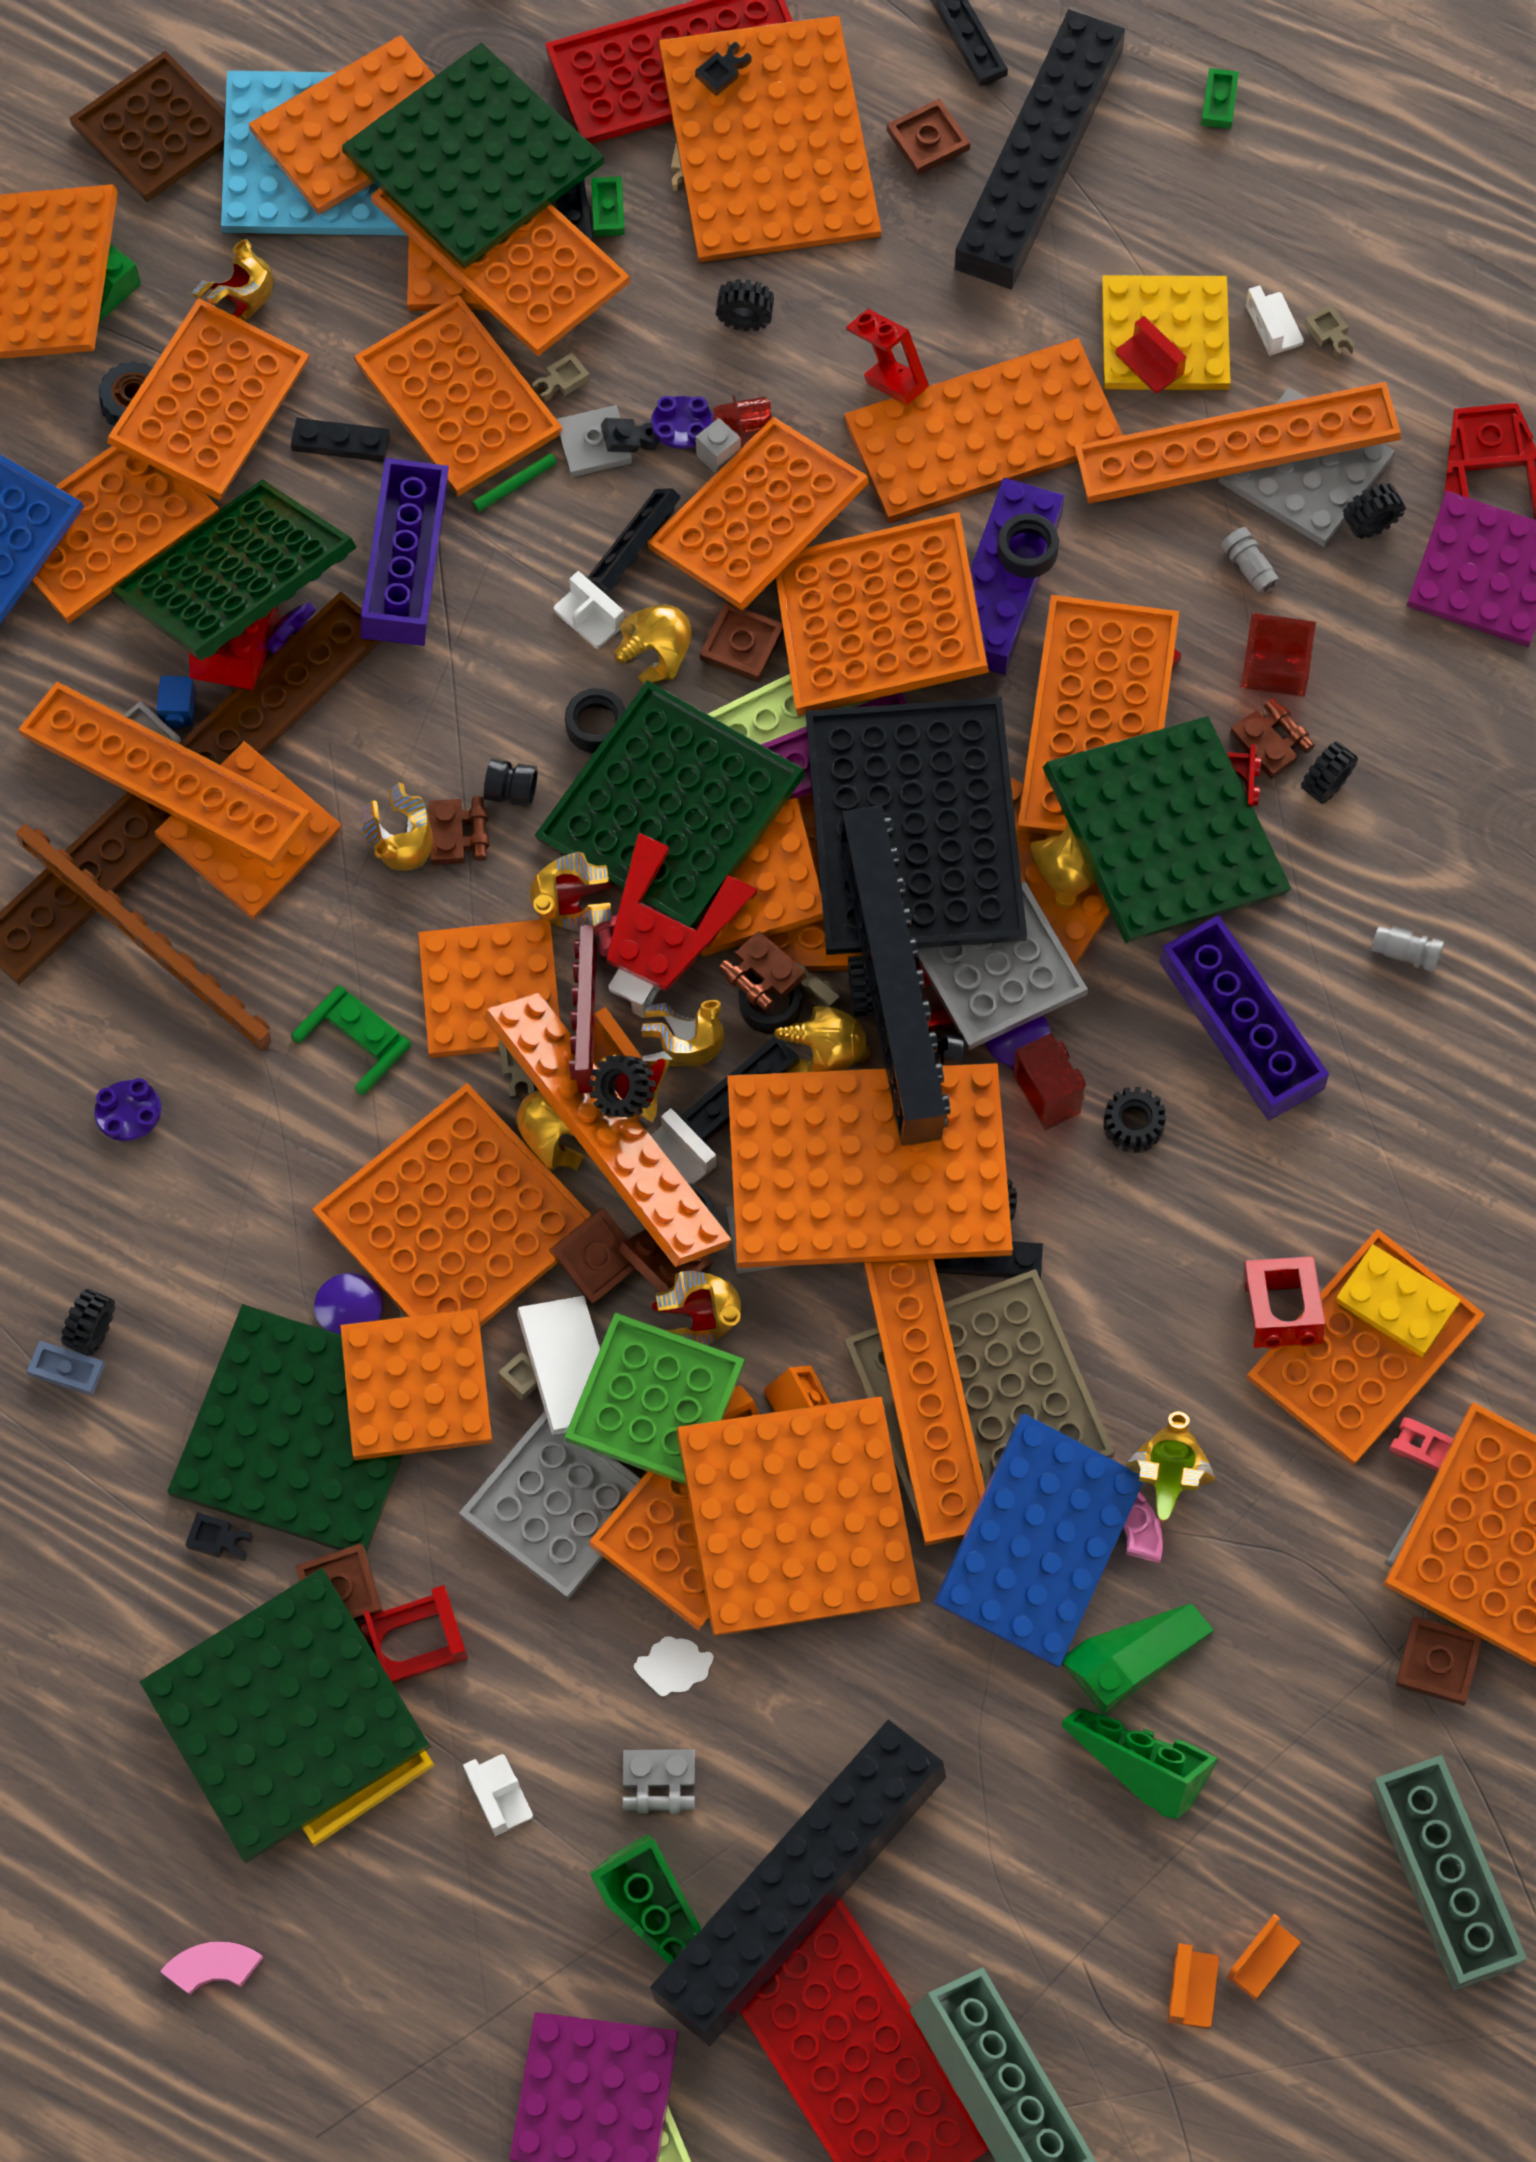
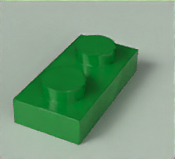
M1209 68L1201 126L1231 129L1239 71Z
M622 176L591 178L594 237L625 235Z

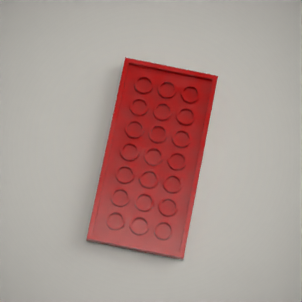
M693 0L545 43V47L576 131L590 144H594L672 121L659 40L793 22L785 0Z
M841 1898L740 2012L741 2016L832 2162H974L990 2151L910 2013V2005Z

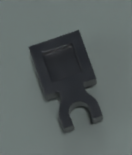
M736 41L729 46L725 56L716 52L695 70V77L715 96L719 95L738 79L739 71L737 69H743L751 63L752 56L748 52L741 58L734 56L739 52L740 48Z
M605 418L601 423V429L607 451L636 453L639 447L646 450H655L659 445L658 438L647 436L652 434V424L654 423H644L641 426H635L634 419Z
M197 1512L185 1545L188 1549L218 1558L221 1557L223 1550H226L234 1558L245 1561L246 1552L235 1547L237 1542L241 1540L251 1543L253 1534L244 1530L231 1532L232 1525L229 1521Z

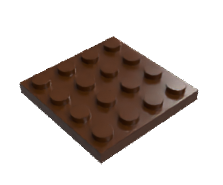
M166 51L159 54L69 118L73 128L146 202L153 199L224 148L225 110Z

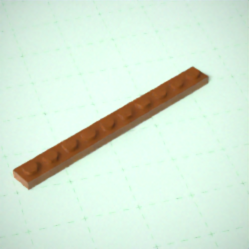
M25 823L16 831L18 843L22 848L260 1051H263L271 1043L270 1032L268 1031L270 1027L260 1016L255 1015L252 1017L244 1010L245 1005L233 994L227 996L219 989L221 987L219 982L209 973L201 974L195 968V962L186 953L181 952L178 954L170 947L172 945L165 935L159 931L154 934L146 927L147 922L139 913L134 910L130 913L122 906V900L113 891L108 890L105 892L97 885L99 883L91 872L86 869L83 871L79 870L73 865L75 863L73 858L65 850L60 848L57 851L49 844L50 839L44 832L38 828L32 830Z

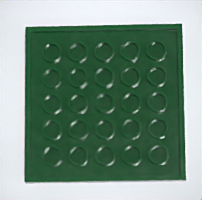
M482 42L342 145V152L464 269L604 164V156Z
M262 479L221 508L219 512L113 587L112 592L118 600L202 661L204 658L214 655L229 640L240 636L255 621L266 617L277 605L291 599L306 584L317 580L332 565L346 559L348 554L357 547L350 536Z
M647 680L538 829L535 837L538 841L563 856L582 852L587 863L595 866L606 865L608 883L624 891L639 833L669 846V853L641 902L657 912L695 930L706 915L727 875L734 876L806 773L803 768Z
M1209 716L1047 761L1042 767L1125 944L1281 896L1292 889L1253 807L1247 806L1248 797Z
M242 1304L167 1492L169 1496L339 1551L362 1543L367 1554L404 1454L362 1460L353 1459L341 1335Z
M320 1568L139 1681L245 1863L250 1862L431 1747L323 1568Z

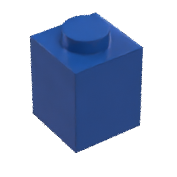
M160 676L156 711L158 717L170 728L177 729L183 726H193L197 694L193 679L187 676Z

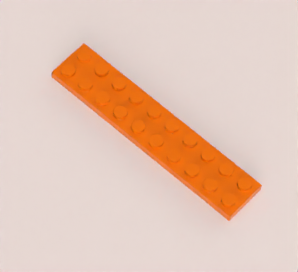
M1381 382L1075 445V452L1087 503L1091 504L1401 440V431L1387 383Z
M59 682L53 685L18 728L21 736L273 868L313 818L309 810Z
M540 993L486 1010L483 1019L675 1267L727 1248L731 1241L729 1235L636 1116L626 1118L605 1115L600 1112L602 1108H596L593 1104L598 1100L597 1098H591L590 1093L579 1094L577 1080L570 1079L569 1060L575 1059V1055L571 1054L570 1036L572 1034ZM593 1063V1069H598L597 1066Z
M934 1259L863 1262L924 1545L963 1539L983 1496L985 1486Z

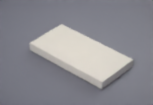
M584 1296L518 1307L517 1316L552 1435L567 1431L600 1350Z

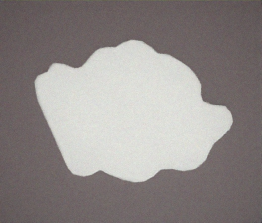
M668 1636L652 1646L649 1656L638 1657L637 1662L634 1664V1669L653 1690L663 1697L667 1696L670 1692L688 1691L692 1684L705 1680L714 1656L711 1652L700 1653L698 1646L690 1640L675 1639Z

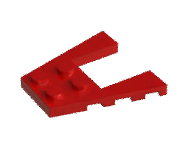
M1517 402L1454 409L1444 496L1446 491L1469 498L1465 471L1525 465L1534 520H1536V447L1532 441L1533 435Z
M639 833L606 959L608 964L667 991L695 962V958L704 948L711 945L719 932L741 913L740 910L751 899L753 900L756 897L757 888L727 875L696 931L640 904L668 855L669 846Z

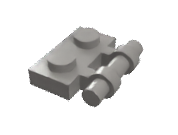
M695 1749L623 1750V1788H637V1796L623 1797V1811H637V1814H648V1811L669 1810L670 1814H681V1810H695V1796H681V1788H695ZM649 1788H670L669 1796H649Z

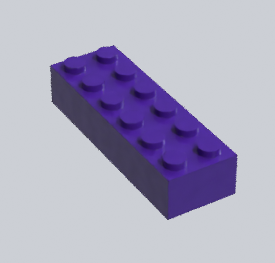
M385 458L361 613L360 638L425 646L447 495L448 465Z
M1007 478L1002 480L971 566L988 669L1004 675L1007 673L1040 576L1033 578L1017 577L1005 570L999 562L997 554L1000 529L1010 518L1025 513L1041 515L1048 519L1057 529L1063 514L1064 504L1063 494ZM1026 532L1012 537L1009 542V548L1013 554L1020 558L1033 559L1045 554L1047 543L1039 535Z
M1219 915L1162 946L1159 963L1268 1121L1325 1090L1329 1073Z

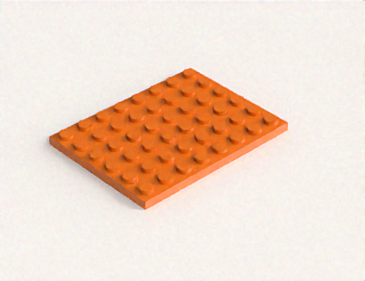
M839 15L659 40L660 55L698 263L881 237L882 231ZM736 41L740 48L739 52L734 56L741 58L748 52L752 56L751 63L743 69H737L739 71L738 79L719 95L715 96L695 77V70L716 52L725 56L729 46Z
M998 1063L942 1066L944 1083H941L942 1095H948L951 1111L950 1115H947L948 1127L943 1128L941 1140L901 1146L885 1068L728 1075L737 1268L1011 1256L1013 1246Z

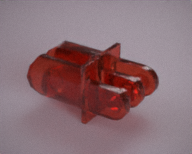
M734 395L733 403L718 405L713 409V422L720 418L735 433L738 432V436L741 439V432L761 429L772 418L771 402L766 397L736 401Z

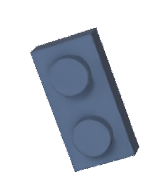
M39 1340L26 1372L31 1377L93 1396L105 1368V1363L102 1360Z

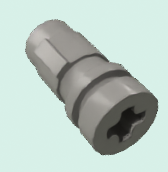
M1246 527L1235 530L1222 541L1221 547L1224 552L1230 556L1229 559L1233 564H1238L1240 571L1259 595L1268 593L1279 584L1280 579L1263 553L1258 550L1259 544L1253 539L1252 534Z
M1379 926L1371 951L1402 962L1413 963L1415 968L1423 966L1425 971L1435 973L1443 951L1444 941L1434 938L1432 941H1429L1427 936H1422V938L1415 937L1412 931L1393 926L1392 929Z

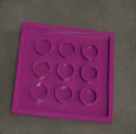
M1446 491L1406 606L1529 647L1536 629V520Z
M535 2012L509 2159L512 2162H659L679 2032L671 2029Z

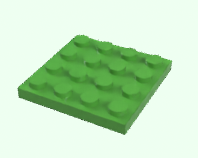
M614 1313L564 1439L571 1444L685 1484L676 1429L680 1426L723 1420L745 1364V1359Z

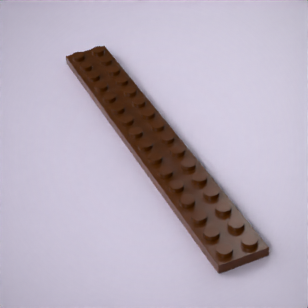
M340 591L263 664L253 690L238 687L179 744L219 765L243 741L262 755L381 642L379 640L360 638L362 608ZM127 792L65 851L73 858L75 862L73 865L81 871L84 869L88 870L96 877L99 882L97 885L105 892L111 890L116 894L166 846L155 836V831L171 814ZM46 868L0 911V970L17 985H20L97 911Z

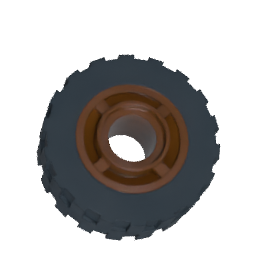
M130 361V363H120L119 366L112 367L107 374H104L102 383L99 385V401L103 417H106V422L109 425H116L132 400L129 397L135 396L153 367L144 362Z

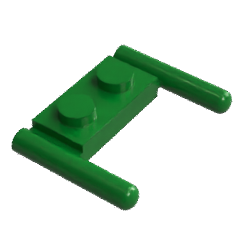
M338 985L291 1033V1039L295 1043H301L326 1017L331 1024L375 1058L378 1062L355 1085V1091L360 1095H365L412 1046L406 1037L401 1036L396 1029L355 996L348 993L341 985Z

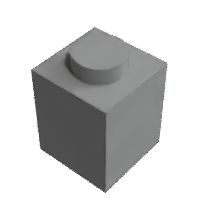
M720 418L696 436V455L715 474L741 449L740 437Z

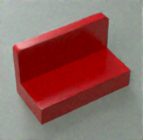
M1145 316L1135 322L1133 337L1119 346L1115 352V355L1155 394L1161 392L1185 372L1187 357Z

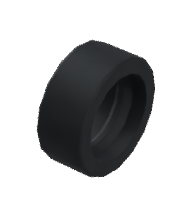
M1031 513L1015 515L1007 520L1000 529L997 544L999 562L1006 571L1017 577L1033 578L1050 571L1057 560L1059 548L1057 529L1048 519L1041 515ZM1020 533H1034L1046 541L1047 550L1045 554L1038 558H1020L1011 552L1009 548L1010 539Z
M590 688L581 691L570 700L566 708L565 725L569 739L578 749L588 753H594L610 730L600 735H589L582 732L577 725L578 715L591 707H604L613 712L616 723L625 711L622 700L613 692L605 689Z
M754 973L748 976L755 985L762 982ZM798 985L789 993L790 1004L788 1009L777 1016H765L757 1013L753 1009L751 1002L746 999L747 994L740 989V1013L745 1023L754 1030L765 1034L774 1033L780 1027H790L798 1020L802 1010L801 987Z

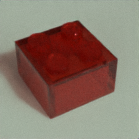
M1252 613L1240 688L1305 697L1316 622Z
M1052 1032L1016 1049L1013 1077L1045 1131L1081 1113L1084 1087H1086L1085 1079L1080 1070L1073 1069L1068 1061L1070 1056L1066 1046L1062 1041L1057 1042Z

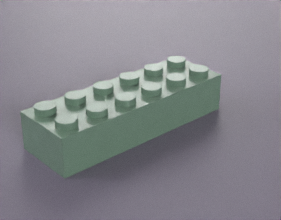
M1439 1755L1375 1778L1370 1790L1453 1992L1521 1968L1527 1960L1526 1954L1443 1756Z
M983 1967L927 1993L909 2010L996 2162H1096Z

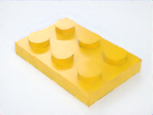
M1372 1244L1337 1295L1335 1303L1423 1358L1459 1305L1461 1299Z

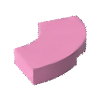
M1139 1492L1123 1526L1127 1540L1126 1554L1160 1563L1163 1552L1161 1525L1147 1499Z
M208 1942L181 1952L170 1960L160 1972L187 1994L191 1995L201 1985L212 1981H229L242 1987L263 1960V1956L237 1943Z

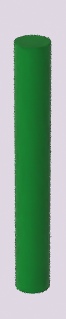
M549 453L472 501L473 507L479 513L556 465V458L552 453Z

